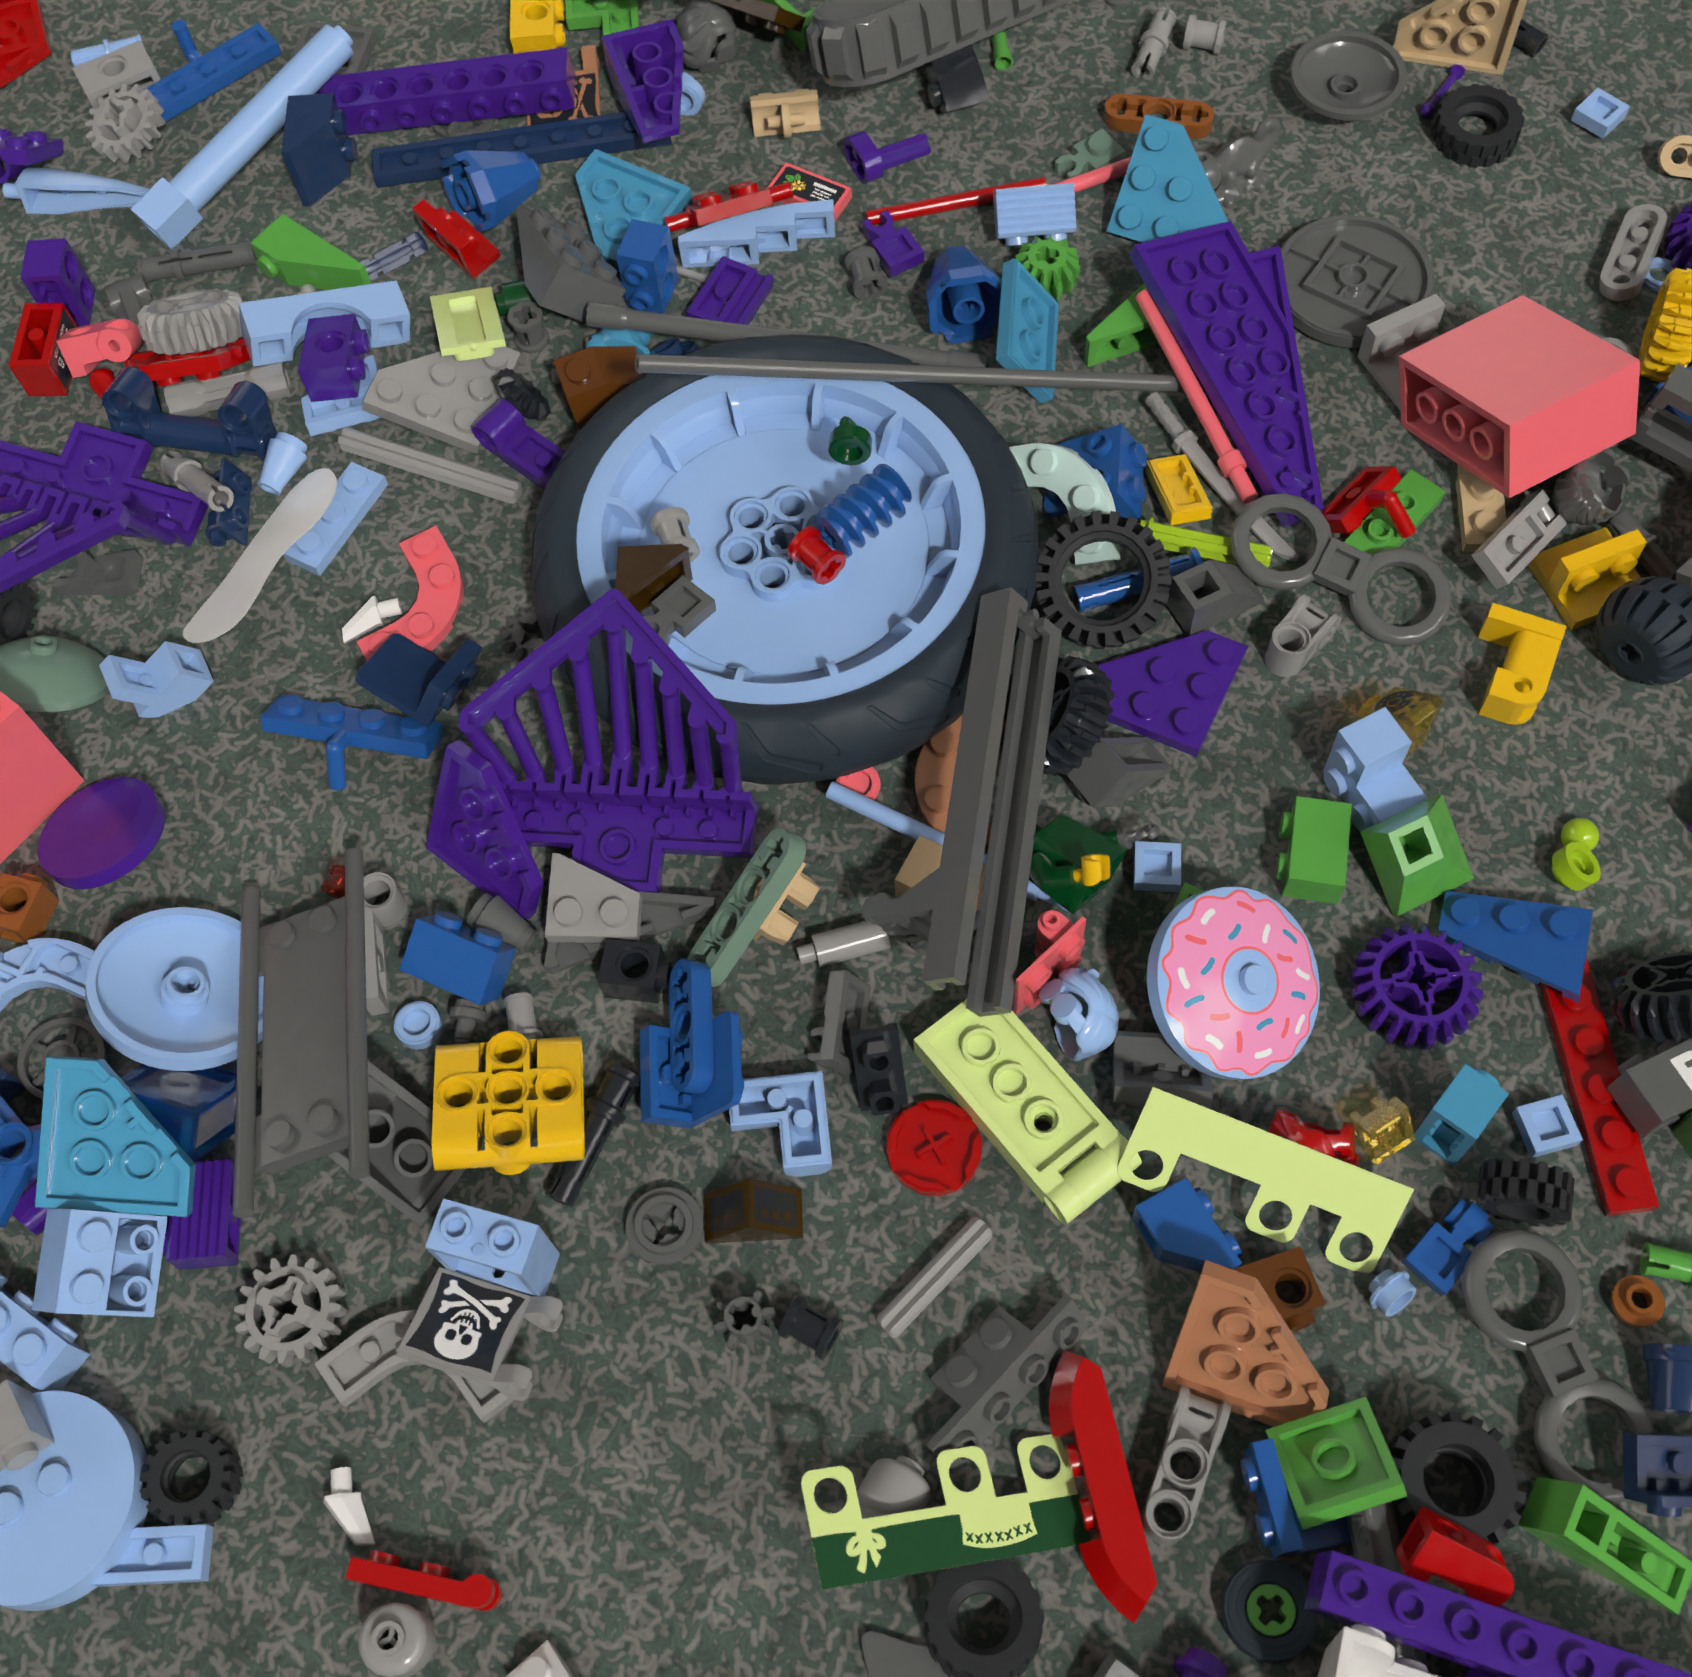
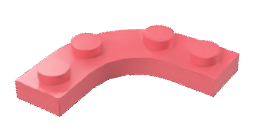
M437 526L431 527L399 543L402 552L417 576L419 584L417 600L409 612L399 620L356 641L367 661L392 634H401L430 652L452 630V623L460 605L463 604L464 585L458 564Z

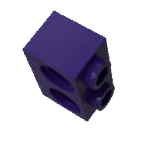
M67 239L27 241L20 278L35 302L63 303L77 327L90 325L96 290Z

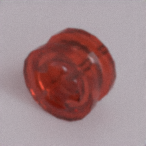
M329 865L327 874L330 878L323 881L321 889L333 898L345 897V866Z

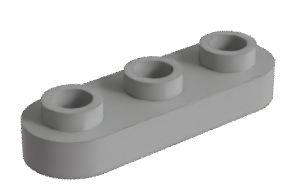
M1642 204L1633 207L1626 213L1600 274L1599 289L1605 298L1613 301H1625L1634 298L1641 291L1666 230L1667 214L1661 207L1652 204Z

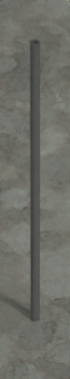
M637 354L635 358V369L638 373L1184 392L1176 375ZM1196 376L1202 390L1204 391V393H1207L1203 385L1201 384L1199 378Z

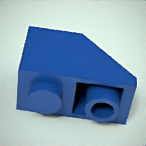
M1187 1178L1180 1180L1135 1206L1132 1220L1158 1261L1198 1272L1202 1271L1205 1260L1230 1269H1235L1242 1265L1239 1259L1242 1256V1252L1236 1239L1228 1230H1220L1211 1216L1214 1213V1209L1209 1198L1200 1187L1194 1189Z

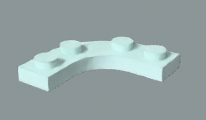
M1042 443L1009 447L1023 472L1028 488L1045 487L1056 493L1066 505L1071 522L1074 517L1081 514L1082 517L1091 515L1093 511H1101V514H1110V511L1116 512L1112 494L1103 476L1097 469H1093L1081 458L1077 452L1063 446ZM1107 541L1093 542L1085 545L1074 552L1075 565L1120 560V546Z

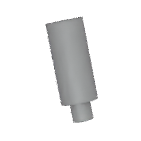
M862 921L811 935L812 943L796 947L801 965L818 961L819 967H824L890 949L891 944L889 935L883 931L880 923L879 925H873L868 921Z

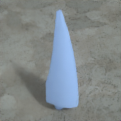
M32 167L24 169L15 183L3 184L4 197L21 199L27 214H64L102 208L133 207L150 190L139 185L91 174Z

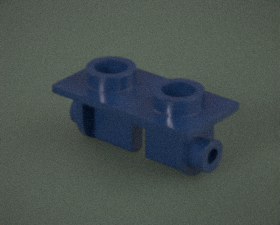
M223 458L221 459L220 470L215 471L211 477L230 488L234 495V501L229 509L220 503L225 510L223 512L212 511L208 513L205 535L209 539V543L216 547L226 545V540L231 539L244 546L247 545L252 478Z

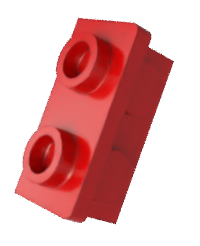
M422 199L412 208L426 237L471 278H476L500 258L501 254L498 248L456 211L452 210L447 213L442 207L436 210L425 199Z

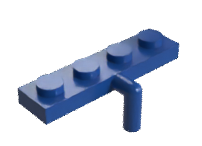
M177 20L172 23V29L185 58L190 63L146 89L151 92L164 109L160 116L166 122L282 54L278 42L260 23H257L202 55L197 50L186 22Z
M280 695L261 715L263 731L328 742L326 744V760L329 788L332 790H342L347 786L344 751L348 746L428 759L443 737V725L440 722L433 721L429 727H426L410 716L387 714L379 709L363 710L346 707L338 702L322 703L305 700L296 695Z

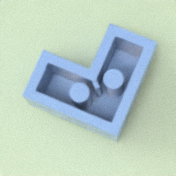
M1386 707L1340 729L1323 770L1324 781L1330 792L1335 796L1340 795L1345 803H1352L1351 820L1360 831L1428 799L1402 764L1412 742Z

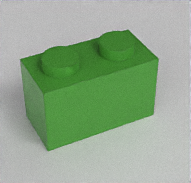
M1296 796L1291 812L1283 811L1279 838L1287 839L1286 853L1279 852L1275 873L1276 880H1283L1282 896L1338 904L1346 884L1352 803Z

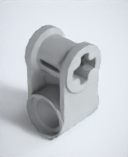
M1303 594L1272 632L1265 654L1267 668L1273 674L1280 677L1296 675L1318 649H1322L1339 627L1342 617L1336 613L1331 616L1312 604L1311 597Z

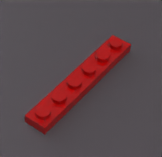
M1586 958L1579 1003L1562 996V992L1541 982H1539L1604 1215L1613 1216L1654 1211L1659 1207V1202L1639 1135L1607 1089L1621 1074L1617 1070L1618 1063Z

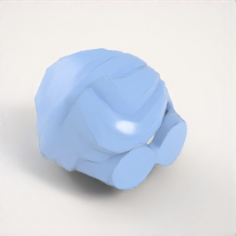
M1070 968L1063 970L1059 974V979L1049 981L1039 992L1041 1002L1043 1004H1050V1011L1056 1020L1054 1029L1058 1043L1063 1053L1070 1060L1079 1061L1105 1050L1113 1043L1118 1031L1119 1012L1117 1011V1006L1112 994L1098 980L1100 973L1095 969Z

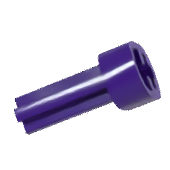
M865 131L846 136L843 139V150L846 160L862 184L882 178L886 169L931 153L926 134H919L877 149Z

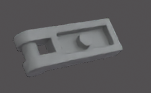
M1539 489L1527 496L1520 503L1521 506L1471 555L1495 589L1508 585L1567 524L1560 513H1554L1548 505L1550 498L1543 489Z

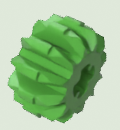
M1052 234L1047 240H1041L1035 235L1032 244L1022 243L1019 254L1016 255V260L1028 270L1057 302H1059L1062 293H1072V289L1080 277L1081 266L1078 261L1077 248L1069 247L1067 238L1057 242L1054 241Z

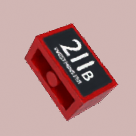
M63 303L24 304L8 366L28 396H67L72 375L56 341L69 329L76 328L77 325Z

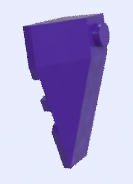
M673 19L602 36L607 74L618 100L642 142L646 143L680 134L684 48Z

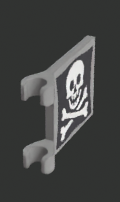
M439 1267L397 1349V1356L492 1386L512 1399L524 1401L532 1390V1371L530 1368L522 1365L503 1363L524 1318L542 1330L555 1332L563 1320L561 1314L563 1303L554 1297L529 1296Z

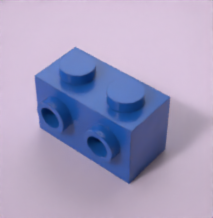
M437 911L435 915L416 918L399 970L479 1005L499 999L517 949L516 947L502 942L503 936L495 931L485 928H477L475 931L462 925L463 919L449 912Z

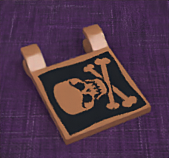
M595 45L581 47L583 70L574 71L576 75L575 109L527 114V126L601 115L599 58L597 57Z

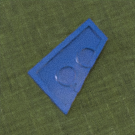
M1452 891L1445 892L1438 932L1446 929L1447 938L1445 942L1452 945L1454 942L1462 940V951L1475 955V957L1489 963L1497 962L1521 973L1522 978L1537 985L1539 982L1561 991L1562 996L1579 1003L1593 909Z

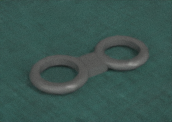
M1287 493L1264 495L1247 504L1234 520L1230 536L1232 554L1245 576L1259 586L1278 591L1298 589L1311 581H1315L1346 595L1349 599L1351 614L1360 628L1377 641L1395 646L1418 644L1435 635L1448 619L1452 602L1449 580L1438 563L1422 552L1398 547L1382 549L1370 555L1333 538L1330 525L1319 508L1303 497ZM1284 512L1295 515L1305 522L1313 535L1314 541L1313 554L1307 564L1296 570L1281 572L1269 569L1260 563L1250 550L1248 538L1250 528L1257 519L1268 513ZM1400 566L1412 569L1421 575L1431 589L1433 600L1431 611L1427 618L1414 626L1399 627L1387 624L1377 617L1370 607L1367 597L1369 580L1375 573L1387 567Z
M1520 1229L1495 1232L1475 1246L1465 1263L1462 1292L1468 1313L1483 1334L1504 1348L1524 1353L1545 1396L1535 1413L1533 1440L1539 1462L1551 1479L1583 1484L1610 1504L1626 1502L1628 1499L1623 1498V1473L1611 1482L1600 1483L1587 1480L1571 1468L1562 1455L1559 1445V1420L1566 1407L1577 1399L1586 1397L1604 1401L1617 1410L1628 1425L1629 1432L1655 1433L1651 1418L1632 1393L1614 1381L1599 1378L1575 1330V1326L1581 1317L1583 1290L1577 1269L1562 1248L1543 1235ZM1519 1251L1531 1254L1543 1262L1555 1277L1559 1291L1558 1309L1551 1322L1539 1330L1527 1331L1512 1327L1497 1315L1489 1303L1485 1288L1487 1271L1494 1259L1504 1252Z

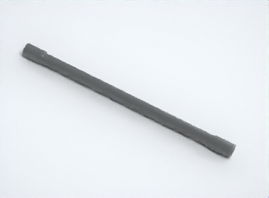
M589 302L586 317L587 326L620 331L628 329L718 342H728L746 337L788 334L821 335L628 309L625 306ZM839 337L870 344L911 359L913 363H919L920 365L986 368L987 354L957 350L941 351Z

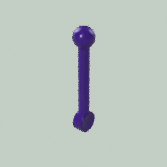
M1451 66L1449 77L1429 102L1424 103L1420 107V114L1423 118L1433 116L1435 106L1455 80L1463 78L1465 73L1463 66Z

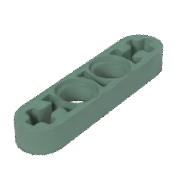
M778 828L766 836L692 948L687 960L706 963L709 966L712 987L721 985L801 867L806 855V843L799 835ZM762 880L761 890L756 899H754L755 889ZM737 918L736 928L729 937L730 927Z

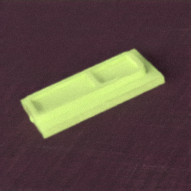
M491 287L430 296L442 357L454 355L455 360L458 361L489 357L495 353L494 348L506 346Z

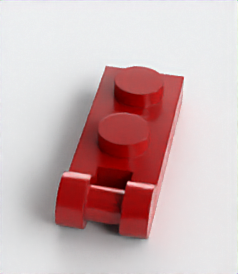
M371 1550L368 1560L351 1557L345 1579L357 1583L480 1611L494 1609L502 1598L500 1584L496 1580L482 1574L470 1575L462 1582L449 1579L451 1572L449 1567L421 1561L418 1571L399 1567L402 1557Z

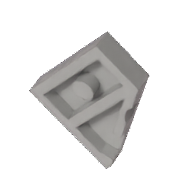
M552 853L545 937L548 942L605 943L606 939L640 942L642 897L640 893L559 853Z

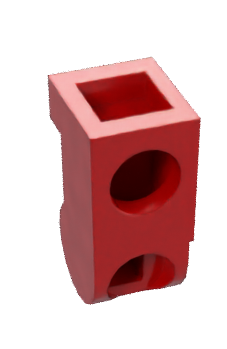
M1423 1506L1421 1507L1395 1550L1403 1574L1423 1582H1427L1431 1574H1434L1465 1590L1469 1598L1495 1607L1504 1604L1513 1593L1514 1579L1506 1567L1499 1548L1464 1527Z

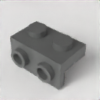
M1116 1032L1112 1060L1113 1102L1143 1107L1152 1088L1155 1087L1203 1107L1212 1108L1213 1085L1211 1076L1200 1072L1185 1062L1171 1048L1162 1033Z

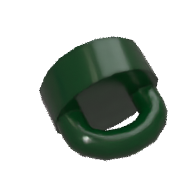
M842 417L839 421V427L834 428L830 433L828 446L830 456L836 462L850 466L867 461L872 451L871 434L865 428L856 425L850 417Z

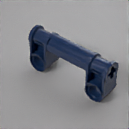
M134 367L123 368L102 396V404L106 410L111 431L146 440L152 447L160 446L229 455L230 457H240L244 454L259 456L264 461L269 440L277 435L265 392L261 387L249 381H239L234 385L217 411L218 420L161 413L151 378L145 372Z

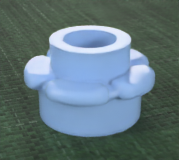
M1391 1269L1380 1273L1368 1288L1372 1293L1370 1306L1373 1309L1378 1307L1387 1317L1401 1311L1409 1304L1417 1291L1408 1281L1410 1275L1406 1271L1394 1273Z

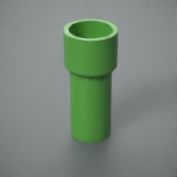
M1001 31L992 35L993 58L997 70H1007L1012 67L1013 59L1011 50L1008 48L1006 33Z

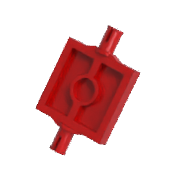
M749 180L729 186L730 193L720 196V193H715L714 191L698 194L692 197L693 204L685 206V212L664 217L665 225L669 226L671 233L688 227L692 229L695 228V225L701 226L771 206L774 202L793 198L791 184L787 181L772 187H761L757 185V182L751 183Z

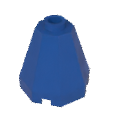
M466 150L442 160V169L449 167V175L443 177V187L452 210L462 217L466 216L474 225L473 227L479 232L496 227L538 190V181L540 180L538 165L524 152Z
M964 245L947 247L936 258L926 292L927 317L930 330L937 335L939 331L945 335L946 341L951 344L988 339L994 333L992 328L999 322L1002 278L979 256Z

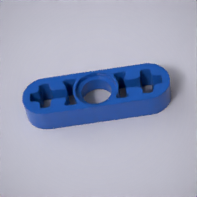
M680 959L674 965L669 979L671 1082L677 1091L703 1094L708 1090L714 1074L711 971L706 963Z

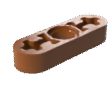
M1115 94L1105 102L1104 122L1107 127L1115 131L1139 133L1145 115L1162 113L1168 117L1166 120L1182 124L1190 139L1206 137L1210 134L1213 126L1214 110L1210 105L1201 101ZM1120 110L1125 111L1124 114H1117ZM1138 112H1142L1141 117H1137ZM1176 115L1180 116V121H1175ZM1198 118L1200 122H1193L1192 119Z

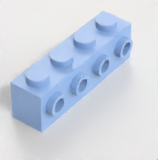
M0 1273V1361L32 1387L42 1391H61L90 1354L74 1342L79 1335L75 1330L56 1317L49 1323L38 1314L40 1311L32 1310L34 1299L21 1290H18L14 1295L3 1287L8 1279Z

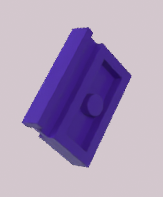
M723 256L687 310V317L749 325L774 286L773 275L767 274V276L758 274L757 269Z

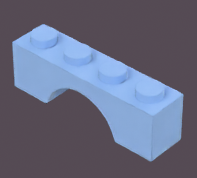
M397 280L238 303L241 333L253 366L292 361L298 345L305 338L307 323L310 318L355 314L360 329H365L368 333L371 348L402 344L410 341V313Z

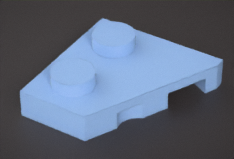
M374 355L364 358L366 377L360 382L358 397L311 402L308 394L301 398L305 424L310 436L333 432L340 428L363 422H371L381 418L363 411V400L379 370Z

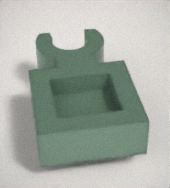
M1102 128L1072 145V155L1060 156L1055 161V172L1058 174L1063 170L1070 169L1072 171L1067 173V179L1087 171L1125 159L1126 151Z

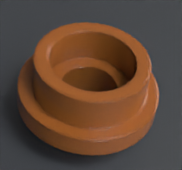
M1639 1275L1624 1277L1614 1285L1611 1291L1610 1301L1614 1313L1629 1326L1636 1328L1651 1326L1664 1313L1665 1299L1663 1293L1652 1280ZM1633 1292H1638L1645 1297L1647 1301L1645 1309L1639 1308L1633 1303Z

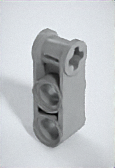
M1182 1384L1167 1426L1169 1430L1141 1518L1143 1529L1148 1537L1156 1543L1164 1545L1178 1542L1189 1532L1193 1525L1212 1460L1224 1434L1232 1406L1231 1403L1226 1401L1219 1405L1191 1394L1190 1388ZM1183 1453L1190 1456L1196 1464V1476L1189 1480L1177 1477L1170 1466V1457L1172 1455ZM1165 1503L1176 1508L1181 1518L1180 1527L1177 1531H1164L1158 1527L1153 1516L1155 1506Z

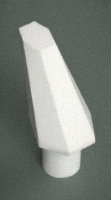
M372 596L342 628L344 644L378 626H382L383 618L402 614L399 599L393 598L378 602L376 596Z
M341 1467L332 1469L330 1471L331 1495L325 1496L323 1503L356 1546L375 1545L361 1500V1492H352L351 1468Z

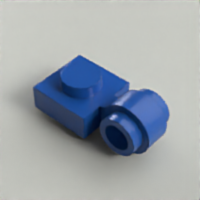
M1460 1198L1442 1218V1221L1448 1225L1447 1230L1439 1223H1433L1402 1259L1401 1263L1438 1295L1443 1296L1447 1294L1462 1276L1464 1265L1472 1253L1463 1244L1468 1242L1475 1248L1494 1227L1487 1220L1489 1214L1475 1202L1471 1201L1468 1204Z

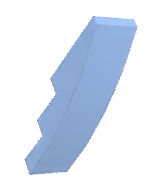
M833 200L791 203L754 210L710 223L678 236L682 267L717 266L723 256L745 265L759 264V252L797 251V239L835 237Z

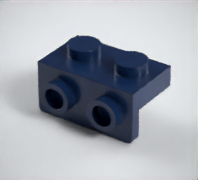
M1623 1432V1498L1647 1504V1513L1657 1516L1682 1517V1508H1692V1434Z

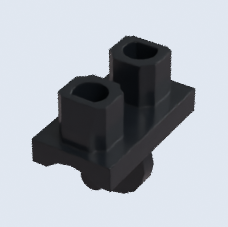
M890 1023L876 1029H850L861 1112L871 1110V1114L875 1116L897 1113L901 1105H908L897 1023Z

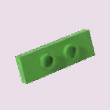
M1412 469L1391 490L1399 497L1416 529L1441 503L1446 493L1445 490ZM1375 508L1365 518L1362 525L1353 531L1344 543L1373 555L1382 549L1398 548L1409 537L1401 538L1385 509Z

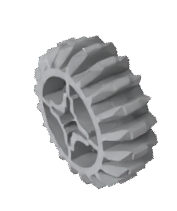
M217 288L199 291L190 290L186 293H176L173 296L162 297L161 300L152 301L149 305H145L137 314L142 340L145 341L147 349L158 354L173 355L180 353L184 355L186 353L212 350V348L225 347L227 343L236 342L239 338L243 337L238 304L242 303V298L238 293Z

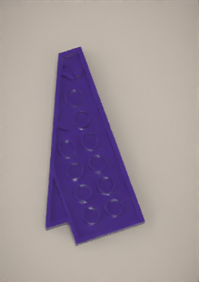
M1231 221L1135 244L1128 254L1264 495L1287 493L1303 497L1322 511L1324 507L1282 253L1279 246L1249 253ZM1284 512L1275 513L1283 528L1303 522L1292 514Z

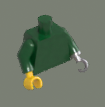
M1062 815L1043 828L1036 824L1029 880L1074 915L1108 886L1126 851L1132 848L1133 842L1140 841L1146 836L1153 839L1160 834L1161 829L1157 824H1147L1134 831H1129L1127 827L1098 833Z

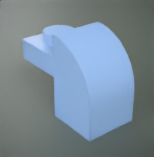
M167 641L145 663L108 655L99 665L112 699L133 703L138 716L144 718L160 717L196 701L214 682L200 649Z

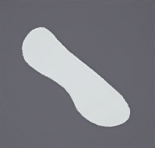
M321 468L311 472L287 494L248 545L223 582L184 628L183 637L188 642L201 643L213 640L233 628L246 615L280 557L317 523L329 507L337 488V478L330 469Z

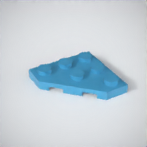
M1146 114L1107 232L1143 243L1228 222L1227 216L1222 209L1185 127L1182 124Z
M597 149L591 153L575 174L594 243L602 250L601 256L605 262L614 267L616 271H619L616 253L631 219L665 225L664 217L682 213L685 206L692 200L691 187Z
M47 1057L35 1207L187 1217L192 1214L195 1162L104 1059Z

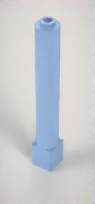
M325 24L170 182L162 177L131 208L132 212L149 231L170 249L175 247L203 219L199 211L285 125L288 96L315 94L354 55L350 47L353 44L351 37L340 26L336 25L332 28L330 25Z

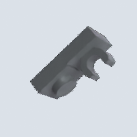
M847 970L830 971L828 989L824 997V1027H817L811 1030V1036L822 1042L821 1051L808 1053L807 1059L821 1067L830 1066L843 1075L851 1076L856 1074L849 1030L857 1028L866 1029L871 986Z

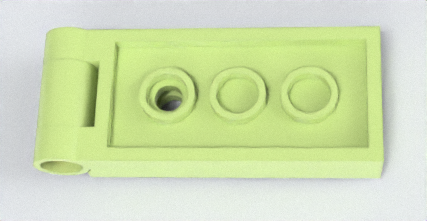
M966 999L913 1039L914 1053L959 1106L965 1109L972 1117V1121L1038 1199L1046 1204L1048 1209L1062 1224L1067 1225L1122 1180L1118 1176L1117 1167L1129 1141L1119 1133L1013 1011L1007 1014L979 1017L966 1009ZM1038 1121H1046L1050 1124L1051 1128L1047 1131H1041L1034 1124ZM1138 1153L1131 1159L1130 1166L1132 1171L1142 1164Z

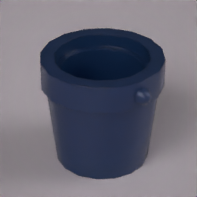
M1667 1343L1643 1344V1361L1646 1362L1652 1410L1692 1415V1346Z

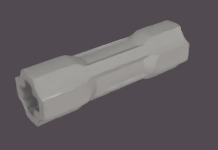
M285 362L254 366L244 371L221 375L209 380L193 379L167 385L164 388L165 400L170 414L195 417L204 415L208 411L219 409L234 385L239 381L255 383L265 392L268 400L291 396L293 391Z

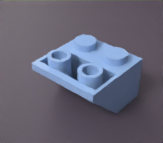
M47 1208L32 1310L61 1314L154 1317L168 1217Z

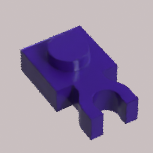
M888 210L881 213L883 226L876 227L869 219L862 221L863 233L871 241V247L876 250L879 256V263L890 278L924 263L923 249L906 226L897 230L894 228L893 217Z

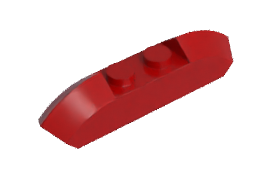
M1064 1351L1056 1367L1051 1384L1049 1419L1052 1438L1072 1437L1073 1444L1065 1446L1067 1461L1072 1477H1082L1086 1497L1078 1499L1085 1530L1086 1532L1095 1530L1097 1537L1095 1540L1080 1544L1079 1547L1086 1567L1099 1590L1117 1611L1132 1623H1135L1158 1583L1102 1368L1083 1356Z

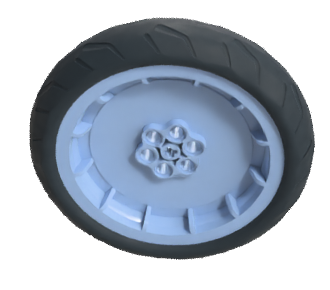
M788 334L746 337L714 344L684 355L920 365L919 363H913L911 359L867 343L821 335ZM648 373L611 398L577 433L547 482L533 530L531 591L539 627L546 642L606 592L615 589L619 546L661 545L659 536L652 532L650 526L651 518L659 511L670 507H679L687 511L690 519L688 529L691 538L695 539L700 549L698 557L690 562L693 576L691 582L715 600L716 611L685 638L678 632H673L670 635L668 646L738 724L740 728L738 746L742 781L765 785L814 782L847 776L897 759L921 746L957 721L964 710L981 595L1011 587L1028 602V611L1030 610L1037 584L1036 572L1039 569V564L1037 563L1039 559L1037 519L1034 504L1018 462L1003 436L997 432L994 425L958 388L952 384ZM844 416L850 417L856 425L865 428L872 437L871 455L867 461L858 465L850 466L836 462L828 451L830 433L834 428L839 427V421ZM877 465H889L899 473L911 491V502L902 501L906 514L902 518H898L889 511L893 522L889 528H884L876 521L879 529V535L876 538L869 537L863 531L862 534L865 537L866 544L862 548H857L849 541L852 555L848 559L846 558L844 568L831 582L825 585L817 584L810 575L812 572L800 561L794 562L787 555L790 542L804 528L809 526L817 528L815 515L819 514L822 506L832 504L833 499L838 494H846V490L850 485L859 484L862 476L871 474ZM773 585H779V587L776 588H768ZM652 610V611H650V612H649L648 614H646V615H655V614L653 613V610ZM1018 627L1016 628L1014 647L1019 638L1020 628ZM604 628L590 640L588 655L591 664L597 716L612 727L607 633ZM625 630L631 744L640 748L634 662L631 659L633 638ZM568 657L558 667L575 690L572 664ZM652 660L659 759L668 762L662 694L659 690L663 672ZM680 692L686 769L695 772L690 726L687 721L691 703ZM708 724L713 776L723 778L720 744L716 739L718 734Z

